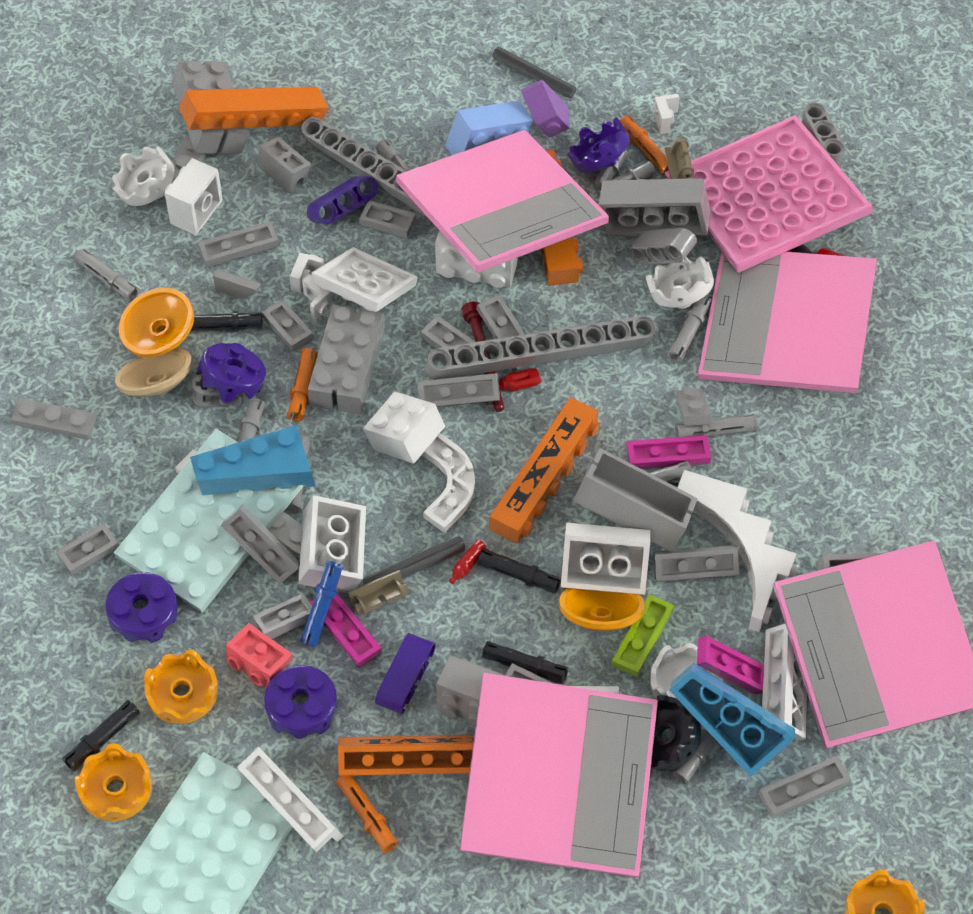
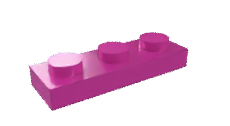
M707 435L627 441L628 461L640 469L669 467L684 461H688L690 465L710 464L711 462Z
M338 594L336 597H333L324 626L356 666L360 668L381 654L382 649Z
M707 635L698 638V666L753 694L763 693V664Z

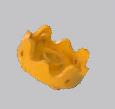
M186 650L183 654L164 655L154 669L148 668L145 671L144 687L149 708L163 721L178 725L195 722L204 717L216 702L218 683L215 671L194 650ZM181 685L190 688L189 692L183 696H178L174 693L175 689Z
M116 743L108 744L100 753L88 756L84 761L80 775L75 777L76 790L83 807L89 814L103 821L117 822L135 816L147 804L152 793V777L143 757L138 752L131 753L124 750ZM113 781H121L123 783V787L117 792L107 790L108 785Z
M877 870L868 877L858 880L853 885L845 904V914H875L877 908H885L890 914H924L925 904L917 896L909 881L895 879L890 876L887 870Z

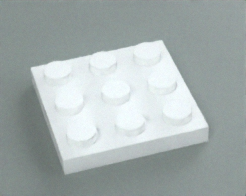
M353 247L312 272L310 282L319 285L324 290L340 295L345 300L353 301L363 306L366 310L377 312L415 287L418 277Z

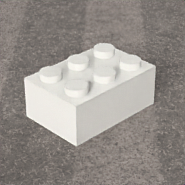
M440 231L435 242L436 273L446 278L458 277L466 279L471 283L483 282L491 284L496 288H511L518 265V257L477 273Z
M315 495L312 496L303 510L298 584L316 587L321 581L326 561L336 562L335 566L338 563L344 566L336 587L338 592L348 593V591L357 588L363 580L366 506Z
M566 523L561 587L645 595L651 530Z

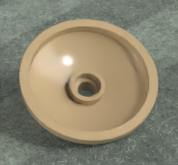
M175 348L160 356H139L119 370L115 377V384L120 392L133 397L164 395L174 389L188 376L193 366L191 354L184 349Z

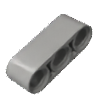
M817 102L808 103L804 108L802 123L840 167L845 150L844 143L826 108Z
M685 228L643 231L629 248L628 254L632 260L635 261L637 259L641 261L640 264L680 263L696 245L697 239L691 231Z

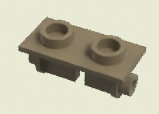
M684 138L676 139L672 148H664L671 179L694 178V168L692 167L688 150L689 144Z
M399 570L348 591L354 614H363L364 616L368 612L382 607L381 602L386 601L389 604L401 598H406L405 595L410 593L407 584H403Z

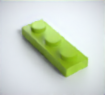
M649 594L644 602L642 617L631 625L612 660V666L638 677L670 619L675 605Z

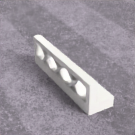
M782 624L766 630L762 708L793 727L796 740L806 739L807 691L786 624ZM794 664L798 670V676L794 670ZM793 689L797 696V702L793 696ZM792 715L796 722V727L792 726Z
M259 747L237 767L316 852L331 838L338 842L344 837Z

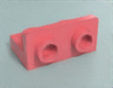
M250 623L226 644V660L234 670H241L246 673L257 686L267 688L271 679L292 661V653Z

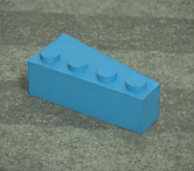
M297 425L190 457L196 481L202 495L238 493L239 490L244 489L263 491L264 488L270 487L289 489L295 485L315 486Z
M692 663L671 683L669 691L750 777L795 739V729L695 663Z

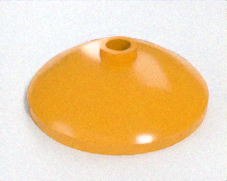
M157 288L147 291L135 298L124 310L119 322L120 339L130 352L138 356L155 357L166 354L179 346L190 333L194 322L193 306L182 292L172 288Z
M567 588L560 595L559 608L561 613L570 622L579 627L596 632H610L627 628L637 622L644 613V600L640 594Z

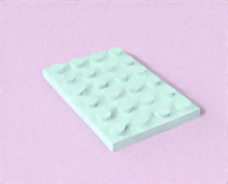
M215 429L194 456L238 442ZM190 459L118 546L114 554L116 558L138 572H149L163 577L174 589L176 597L203 613L249 555L221 526L223 521L243 504L269 530L300 492L303 485H295L289 489L270 487L264 488L263 491L244 489L239 490L238 493L202 495Z
M203 752L107 896L106 901L127 914H238L292 826L241 771Z

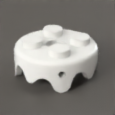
M159 146L155 149L144 147L143 154L139 157L124 153L120 157L121 169L119 173L112 176L115 184L112 189L128 205L143 206L164 196L167 186L172 183L174 177V165Z
M701 256L696 259V262H692L685 257L680 263H670L667 266L657 265L654 278L652 275H646L652 299L660 306L669 308L678 307L684 309L689 307L692 303L705 297L714 284L710 264Z
M688 643L676 649L667 645L660 651L652 666L650 675V688L655 699H657L658 695L676 698L669 691L671 683L692 663L697 665L698 647L696 645ZM706 670L707 672H709L710 674H712L713 676H715L723 682L722 677Z

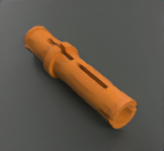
M630 115L624 116L620 122L629 134L630 143L633 146H637L664 176L665 172L669 171L666 155L648 137V132L644 128H640Z
M312 348L302 349L294 387L289 393L291 401L287 417L291 419L294 413L292 421L296 422L304 419L306 403L309 401L308 387L318 356L316 350L313 351L311 356Z
M353 775L340 776L336 781V785L341 789L352 808L364 823L363 829L365 832L372 835L383 853L392 851L399 842L385 824L386 818L383 814H378Z

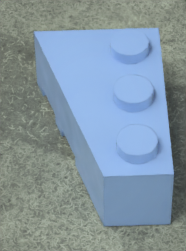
M520 101L458 110L445 147L451 155H455L523 130L529 133L534 120Z

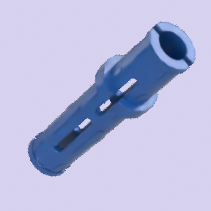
M326 561L321 581L315 588L317 593L300 639L304 644L309 641V646H318V640L332 599L338 593L336 587L344 566L339 563L335 566L336 562Z

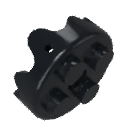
M658 695L656 699L658 702L651 768L659 771H670L686 764L693 757L698 749L702 730L700 722L677 698ZM668 728H672L671 738L663 742V732Z

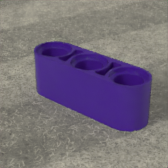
M355 176L309 204L307 208L309 220L319 224L335 222L372 199L378 191L377 182L371 177ZM362 182L365 185V190L363 193H361L360 191V185ZM342 194L345 197V202L343 205L340 204V197ZM322 206L325 210V215L323 218H321L319 215V211Z
M411 633L405 636L378 689L375 704L399 714H404L406 709L403 708L405 704H409L417 688L415 684L417 680H421L429 664L427 660L434 654L436 647L434 642Z

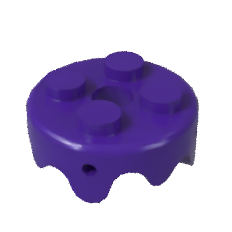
M617 117L613 119L614 124L604 121L600 132H594L588 127L580 129L579 144L571 146L570 152L567 154L579 172H595L604 167H611L619 161L618 157L628 147L630 137Z
M220 343L208 347L203 352L196 375L203 374L204 386L216 388L220 393L221 400L229 403L241 393H245L248 399L254 397L257 392L260 393L266 376V368L260 358L239 343Z
M137 572L121 578L112 586L106 598L105 610L113 632H119L129 642L148 640L153 643L162 639L165 629L171 623H175L178 603L174 589L163 577L149 572ZM138 600L149 602L143 609L133 607Z
M292 666L277 673L269 682L264 696L265 710L271 727L279 734L281 731H284L297 739L305 738L313 733L323 734L331 725L332 717L338 708L336 689L332 680L320 669L312 666ZM297 694H305L309 697L304 704L294 703L293 698Z

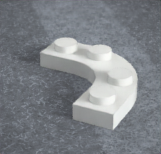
M439 433L423 452L422 456L436 465L445 474L447 486L442 494L423 512V517L445 533L471 504L475 491V476L473 465L466 453L454 442Z

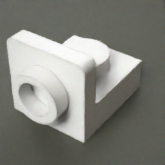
M678 94L655 97L653 114L660 134L670 133V126L674 123V113L678 112L680 100Z
M299 253L290 274L291 291L301 293L303 288L302 280L325 265L324 259L313 254Z

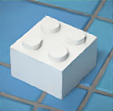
M193 158L186 166L181 168L178 177L167 186L164 194L170 224L197 235L223 201L218 169Z
M394 391L364 426L363 430L374 450L414 464L445 425L434 403Z

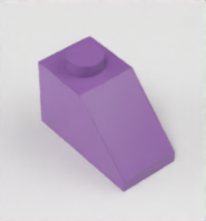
M543 80L521 89L535 124L548 137H553L570 129L568 105Z

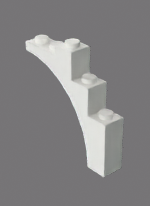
M684 470L678 488L698 498L693 513L713 524L729 539L732 545H737L738 553L748 571L752 587L753 611L749 629L760 632L762 623L768 625L773 608L768 607L770 600L776 601L777 599L773 583L795 577L799 565L794 564L796 553L771 546L774 533L770 532L772 521L747 513L750 501L746 500V488Z

